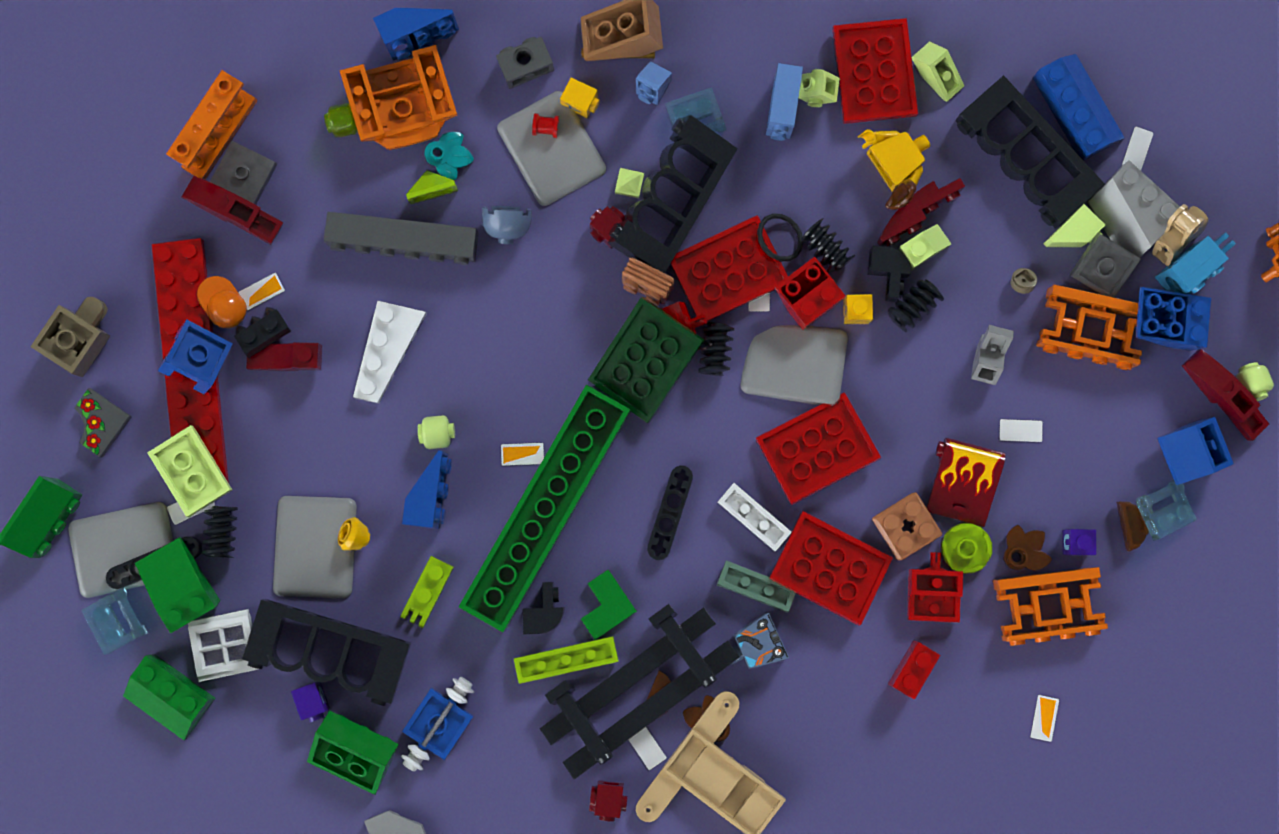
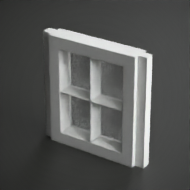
M249 609L194 620L188 623L195 669L199 682L258 670L248 666V661L242 660L252 629Z

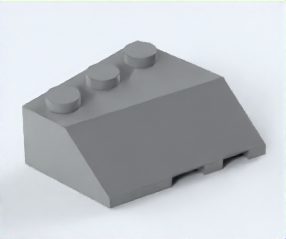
M1130 160L1122 165L1087 202L1092 212L1105 224L1103 228L1109 239L1139 258L1165 233L1168 220L1180 207Z

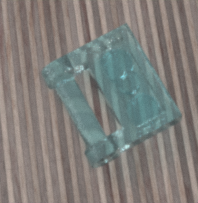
M712 87L665 103L672 126L678 118L692 115L697 120L713 115L714 122L705 125L714 132L718 131L720 133L726 130L725 122Z
M1174 480L1168 483V486L1148 496L1142 495L1136 499V505L1153 541L1161 539L1197 520L1185 496L1183 483L1176 485ZM1172 495L1174 502L1153 512V504Z
M125 588L119 589L81 610L104 655H108L148 633L145 626H141L126 597L128 594ZM116 601L132 630L128 634L125 633L111 606Z

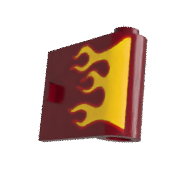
M945 438L943 442L939 441L935 455L939 456L940 464L926 508L930 513L985 527L1006 455L1003 452Z

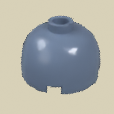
M487 206L482 207L483 227L491 237L498 238V243L513 244V239L522 238L530 228L532 209L526 208V213L520 211V207L492 206V211H488Z

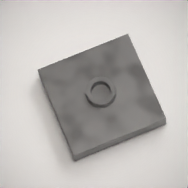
M231 141L210 182L256 205L277 163Z
M1097 233L1069 275L1099 294L1114 298L1141 259L1102 234Z

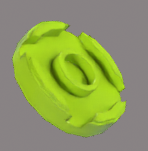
M960 523L951 527L944 534L941 542V554L945 563L953 570L963 571V574L975 573L982 570L991 558L992 542L988 533L981 527L971 523Z

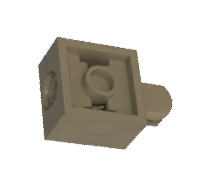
M87 297L76 313L58 305L30 347L71 374L83 377L110 338L109 334L98 328V325L107 314L108 308L106 304L95 297Z

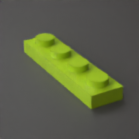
M613 636L514 658L519 684L619 662Z

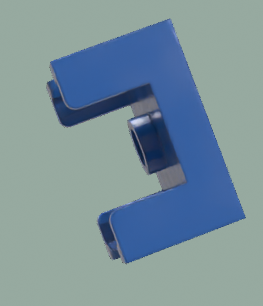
M186 319L179 328L174 338L175 341L158 371L167 376L176 371L196 381L197 383L193 389L205 394L213 385L233 343Z

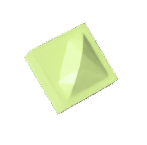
M620 168L615 194L639 199L644 173Z

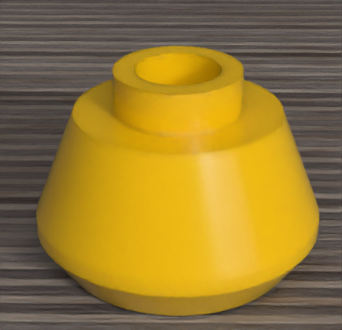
M349 518L342 524L338 534V544L342 550H360L369 543L370 533L368 532V527L358 518Z

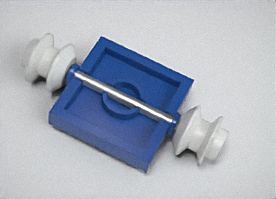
M459 677L458 680L453 678L452 680L455 683L453 688H446L449 699L431 688L403 729V733L419 743L418 745H408L410 753L408 755H401L404 759L403 765L411 771L423 770L421 762L423 760H430L427 749L445 760L474 717L457 705L458 703H467L468 701L465 698L467 693H474L471 689L472 684L463 677Z

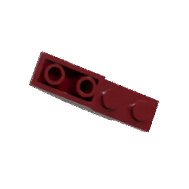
M193 176L181 198L215 217L232 223L270 245L283 225L282 221L262 211L261 207L196 176Z
M959 178L940 189L932 181L914 193L910 203L898 209L889 220L877 244L882 246L886 243L887 246H891L901 240L900 235L906 232L911 235L922 229L921 224L926 220L923 212L926 215L939 208V203L945 200L950 203L961 196L960 192L965 187L962 179Z
M1198 349L1182 365L1211 403H1217L1247 441H1253L1269 425V422L1258 410L1261 405L1232 373L1205 351Z

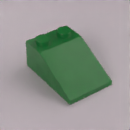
M181 537L135 562L152 603L170 633L214 609L220 602L219 597Z

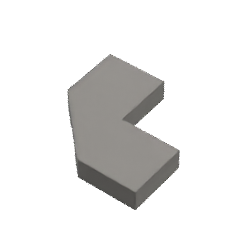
M391 810L364 821L369 834H426L423 824L400 816Z

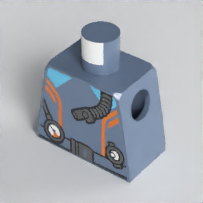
M767 612L733 635L737 643L733 648L740 658L732 664L744 659L747 667L751 669L789 658L774 623Z

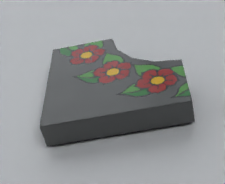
M88 388L74 407L81 415L84 423V432L79 443L99 457H103L132 416L92 388Z

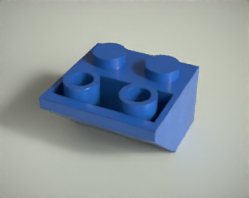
M1215 417L1194 421L1157 438L1176 485L1213 474L1234 464Z

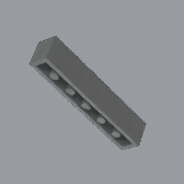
M327 212L324 242L330 246L331 250L345 251V248H351L361 254H370V251H378L380 255L394 257L396 253L404 254V257L417 260L419 256L429 257V260L434 262H444V259L454 260L455 264L468 265L469 262H475L479 233L476 228Z

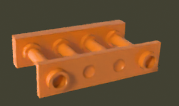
M221 70L166 155L182 164L181 168L206 180L258 100L242 90L243 82Z

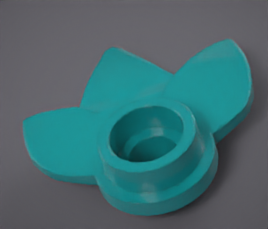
M444 133L439 141L429 143L424 151L426 161L436 167L438 174L452 180L457 179V168L465 167L474 160L470 151L461 146L464 138L462 133ZM438 149L441 152V156L436 157L433 154V150Z

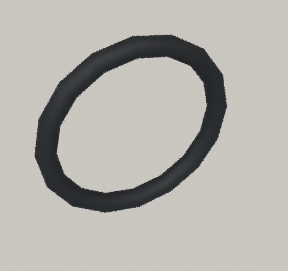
M773 213L765 216L759 223L757 230L758 242L769 257L785 262L797 258L802 251L803 243L801 239L803 236L799 226L790 217ZM782 219L794 228L798 237V246L792 255L779 256L767 248L762 234L763 227L767 221Z

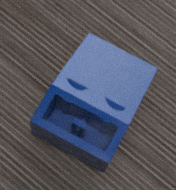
M393 8L373 18L393 60L405 59L410 56L412 51L429 47L438 39L450 38L459 30L454 13L450 9Z
M1140 287L1136 338L1169 348L1189 351L1207 348L1211 298Z
M438 450L405 498L402 524L439 529L440 524H444L446 510L442 509L443 499H447L449 484L445 483L446 474H450L452 459H449V454Z

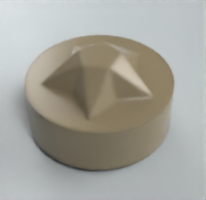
M1020 268L1013 273L1010 283L1015 291L1022 294L1030 293L1036 286L1037 276L1029 269Z

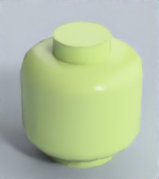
M1254 362L1238 369L1239 373L1236 375V378L1257 401L1266 399L1268 392L1274 387L1268 368Z
M444 415L425 417L422 420V424H418L419 443L424 444L427 449L446 448L450 445L451 438H455L454 423H449L448 418Z

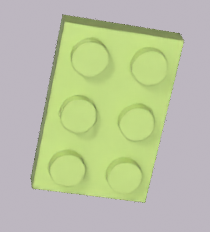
M190 425L147 452L186 517H191L232 491L231 486L194 426Z

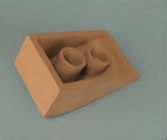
M623 0L581 17L583 51L586 61L641 57L663 49L659 6L653 0Z

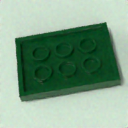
M641 297L593 370L588 381L620 404L629 408L632 413L643 421L649 423L689 365L704 339L645 297Z

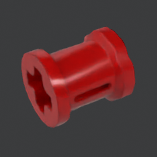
M534 113L532 135L547 134L557 138L559 116L554 118L542 117L538 113Z

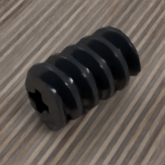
M822 218L805 232L801 241L802 243L811 241L808 245V250L817 248L814 257L824 256L820 264L822 266L830 264L827 269L828 273L837 272L848 264L855 255L846 256L849 247L839 248L843 240L833 241L837 233L827 234L830 225L821 227L820 224L824 219Z
M926 279L919 280L916 283L917 287L912 286L909 289L910 294L905 293L902 296L903 301L897 300L895 307L888 309L889 317L904 332H907L906 325L911 328L915 327L914 318L920 322L923 320L920 312L927 315L930 313L927 305L933 308L937 307L934 301L935 298L940 301L944 300L938 288Z
M707 322L705 325L709 327L703 329V334L708 337L703 338L704 342L702 344L708 347H704L700 351L701 354L707 357L700 358L699 361L700 364L706 367L699 368L698 373L724 376L723 372L730 370V367L724 365V362L731 360V357L725 355V352L732 351V347L727 346L726 342L733 341V337L728 336L727 332L734 331V328L723 323Z
M212 506V508L204 511L205 514L212 516V518L204 520V524L211 526V528L203 531V534L210 536V539L202 541V544L209 546V549L202 551L203 555L207 557L234 558L227 555L228 552L235 550V547L228 545V543L236 540V537L229 535V532L235 531L237 527L230 525L229 522L237 520V517L231 515L230 512L238 510V507Z

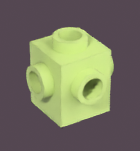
M814 69L811 73L802 74L799 99L807 102V105L810 107H822V104L837 102L840 78L821 69Z

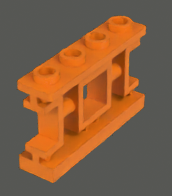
M1055 284L1047 289L1045 307L1056 309L1057 312L1053 331L1042 329L1036 346L1042 347L1046 353L1058 354V351L1068 353L1067 357L1073 359L1087 357L1091 358L1092 362L1096 364L1107 365V362L1117 364L1116 368L1122 370H1132V368L1141 364L1139 358L1142 355V351L1130 348L1133 330L1137 326V319L1134 318H1137L1138 303ZM1067 303L1083 306L1077 309L1076 319L1064 317ZM1116 314L1132 317L1126 320L1124 330L1113 328ZM1085 316L1106 320L1102 342L1081 337ZM1062 327L1073 329L1071 343L1078 345L1051 339L1060 338ZM1111 338L1122 340L1120 354L1123 355L1098 349L1107 350L1110 347Z
M1090 567L993 580L994 590L997 592L996 599L998 601L1009 600L1013 624L1001 625V631L1003 632L1001 636L1002 641L1010 642V646L1026 644L1025 639L1035 638V642L1051 641L1050 636L1060 635V639L1075 638V633L1085 632V636L1100 635L1102 629H1108V624L1105 623L1104 619L1106 616L1105 613L1092 614L1088 590L1101 588V584L1098 581V578H1101L1100 568ZM1085 579L1089 581L1087 584H1079L1080 598L1069 599L1068 587L1056 586V583ZM1031 586L1039 587V590L1028 591L1030 604L1019 606L1017 593L1006 594L1008 589ZM1059 593L1063 618L1042 620L1038 596ZM1082 608L1084 620H1095L1093 624L1063 627L1062 625L1073 623L1071 609ZM1032 614L1034 627H1045V630L1012 634V630L1022 629L1020 616Z

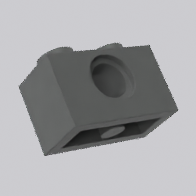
M542 36L538 38L530 37L524 40L521 45L514 48L512 46L506 47L499 52L500 54L496 55L509 89L554 71L552 59ZM522 57H528L531 59L530 62L526 65H521L518 63L519 59Z

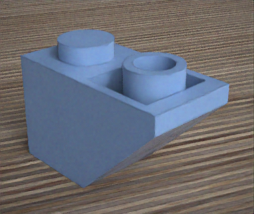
M650 61L636 78V94L639 95L638 98L647 104L654 103L658 105L672 80V72Z

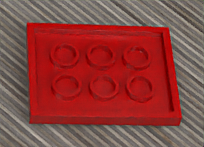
M907 18L834 25L832 30L837 73L840 78L839 91L843 124L917 117L918 107Z
M758 215L676 253L671 266L696 317L704 314L706 318L703 320L709 322L776 290L775 286L788 277L781 261L769 257L758 242L757 230L761 222ZM763 227V240L767 248L777 255Z
M845 392L840 394V399L836 405L831 406L832 404L823 403L756 437L759 447L791 505L881 459L878 450Z
M802 511L769 579L860 626L893 557Z

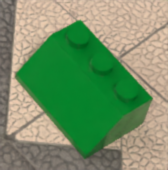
M39 476L0 533V545L29 558L45 556L52 547L51 541L55 535H59L66 526L65 521L68 516L78 509L82 494L57 478Z
M156 654L146 655L130 676L123 697L183 740L187 739L215 700L214 696Z
M329 711L315 733L307 762L376 795L394 758L398 743L369 730L366 726L348 720L343 715Z

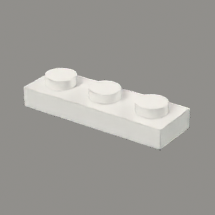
M735 483L731 485L717 502L774 551L792 533Z

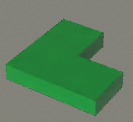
M609 569L587 583L601 603L599 607L581 618L594 640L637 612Z

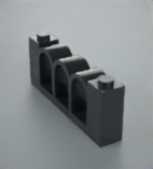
M1004 75L963 110L955 120L958 129L964 135H969L971 139L976 135L977 143L984 152L994 156L1001 155L1000 166L1007 177L1016 181L1024 180L1023 189L1027 199L1035 205L1043 206L1039 210L1042 214V220L1055 229L1105 185ZM1008 107L1027 128L1007 144L994 143L987 135V125ZM1031 132L1050 154L1034 168L1022 170L1017 168L1011 161V149ZM1055 157L1074 179L1059 193L1047 196L1037 190L1034 178L1035 174Z
M692 115L676 120L671 129L674 132L670 137V140L674 143L666 146L659 158L661 170L650 174L644 181L642 187L644 200L633 203L627 209L625 221L617 222L609 232L611 236L608 241L609 245L628 258L633 257L663 273L668 269L738 149ZM677 148L686 150L709 166L698 185L675 168L673 154ZM660 177L669 179L692 195L681 214L657 197L655 185ZM643 206L652 208L675 224L664 244L643 231L639 226L637 215Z
M262 599L242 660L248 661L247 665L256 669H262L263 666L267 667L272 664L274 668L284 672H292L303 666L307 676L316 682H328L338 677L339 683L348 691L360 693L368 690L366 697L372 698V703L386 706V703L391 704L394 700L411 642L272 600ZM286 618L312 626L303 657L300 662L294 665L282 662L276 651ZM320 628L347 636L338 667L334 673L329 675L316 672L311 664V655ZM354 639L382 647L373 676L367 684L356 685L350 682L345 673V666Z

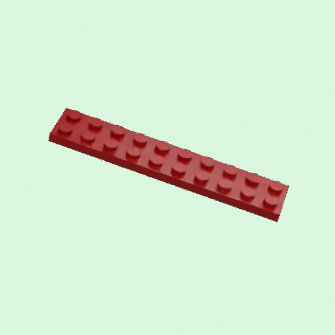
M202 238L152 244L163 360L168 355L175 341L174 338L186 319L213 333L212 321L205 313L197 297L200 284L208 278L204 240ZM176 371L170 376L165 375L171 437L190 425L194 426L229 483L218 375L213 385L205 394L193 389L197 383L196 381Z

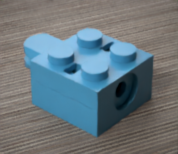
M1225 232L1214 241L1207 236L1191 245L1169 266L1158 273L1155 279L1166 291L1194 294L1206 285V280L1210 277H1215L1224 269L1222 264L1229 259L1225 253L1236 243L1234 240H1231L1219 248L1218 246L1229 235Z

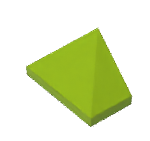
M426 170L406 196L410 204H415L457 192L458 188L454 180Z

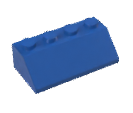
M1076 54L1053 61L1040 68L1032 79L1072 148L1083 161L1125 139Z

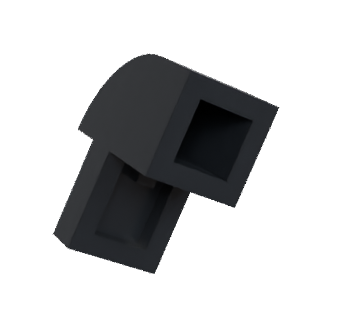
M872 246L869 250L867 275L887 277L885 301L895 302L899 295H903L904 280L900 279L910 276V263L906 256L897 249Z
M542 582L543 608H523V635L547 633L561 622L565 607H555V602H559V587H554V582Z

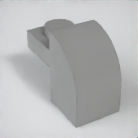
M992 325L988 326L985 334L981 335L976 349L971 379L996 385L1004 369L1005 354L1013 340L1014 331Z

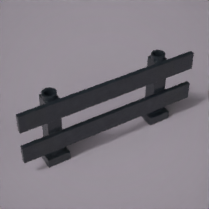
M670 604L663 607L651 616L649 621L657 630L662 628L666 635L576 701L571 694L575 691V688L567 680H564L545 694L550 704H558L562 710L560 714L539 728L550 745L555 744L574 729L585 744L584 747L562 762L574 780L595 764L599 763L602 765L613 757L611 752L702 685L704 688L710 686L717 680L715 676L740 658L728 640L704 658L701 657L691 643L716 625L704 607L680 625L674 619L678 614ZM679 652L690 668L599 735L588 718Z

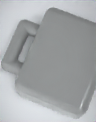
M555 91L502 120L497 127L502 140L537 202L542 206L552 204L601 177L606 172V165L577 114L573 110L561 105L560 97L563 93L561 91ZM534 113H538L542 117L554 118L559 116L557 138L547 134L532 135Z
M782 325L772 327L756 335L750 344L741 378L742 391L747 394L807 404L821 405L824 403L832 404L831 406L836 405L841 393L848 342L847 333L841 329L808 326L803 330L799 325Z
M283 496L279 499L273 591L276 595L283 597L345 599L351 595L354 550H342L338 544V534L342 524L347 519L356 517L357 505L353 499Z
M155 502L74 520L69 524L68 532L81 595L91 598L144 586L143 581H139L122 589H113L106 583V573L114 566L173 541L168 511L164 503ZM129 565L125 566L128 570L125 573L119 574L115 571L112 582H118L120 585L122 584L121 579L126 576H130V581L133 580L134 577L130 573ZM135 565V571L137 572V574H139L138 569Z

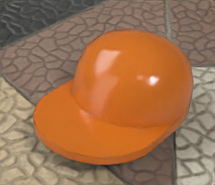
M212 276L200 284L197 291L198 301L215 325L230 329L238 326L244 320L247 310L246 303L228 279Z

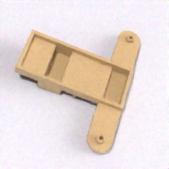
M724 691L715 697L638 800L636 813L642 821H655L683 786L743 833L761 834L786 801L785 797L767 785L761 777L745 765L742 766L733 757H730L714 744L739 709V700L734 693Z

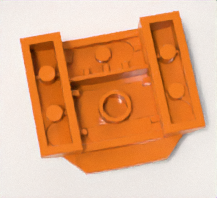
M436 45L412 51L413 58L370 70H365L364 64L339 70L361 142L375 141L388 150L418 144L438 137L445 121L457 116Z

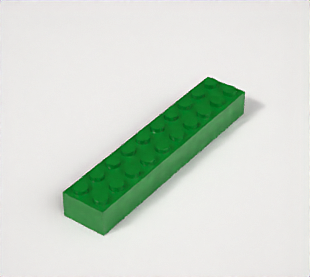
M586 384L461 601L459 608L501 632L507 630L631 413L629 408Z

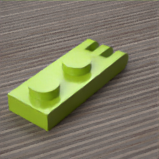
M430 556L400 617L406 619L409 612L412 611L413 614L409 622L414 624L420 615L422 619L418 626L424 628L454 567Z

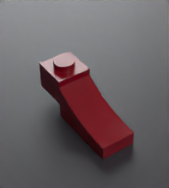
M299 342L271 344L252 357H247L246 369L268 371L321 370L322 345L319 343Z

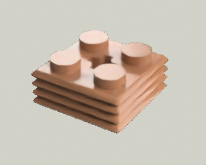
M633 257L629 258L627 267H624V271H622L623 289L635 295L637 292L645 295L646 299L656 306L659 303L665 304L671 294V290H673V277Z
M916 492L909 494L872 518V521L897 560L907 558L942 536L941 530ZM904 520L912 523L911 532L902 530Z

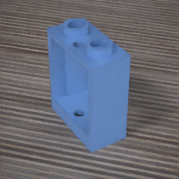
M778 63L766 128V135L771 136L773 140L784 141L785 138L790 139L795 125L803 71L801 66Z

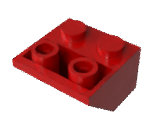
M813 257L775 286L787 311L803 330L839 304L846 296L816 257Z

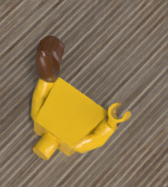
M870 129L865 130L858 135V138H863L866 141L862 148L869 147L866 154L893 192L885 207L891 210L905 207L912 200L916 192V186L923 173L922 164L925 158L922 152L931 146L929 140L925 135L912 140L907 132H873Z

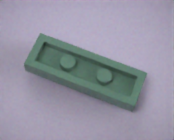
M727 560L717 582V586L786 613L789 612L796 593L770 580L765 575Z

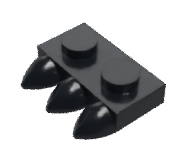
M266 307L265 317L261 319L252 316L250 326L247 328L238 325L234 337L245 355L250 358L290 333L291 330L277 309Z

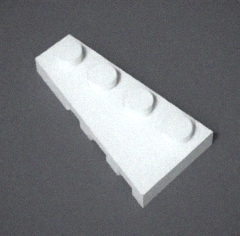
M377 301L353 395L354 398L380 403L399 363L402 362L407 348L416 336L421 322L424 321L427 315L426 312Z

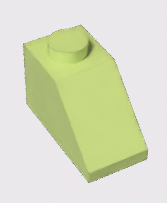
M929 41L911 57L920 76L944 101H949L964 87L963 81L947 49Z
M1083 204L1043 244L1046 247H1083L1088 242L1091 243L1097 233L1102 234L1100 230L1105 224Z
M936 224L901 245L898 250L906 256L912 271L949 247L951 242L939 225Z

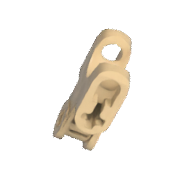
M1186 204L1180 206L1168 220L1165 233L1155 242L1152 254L1166 266H1169L1183 249L1205 230L1208 223L1207 215L1198 207L1191 206L1188 209Z

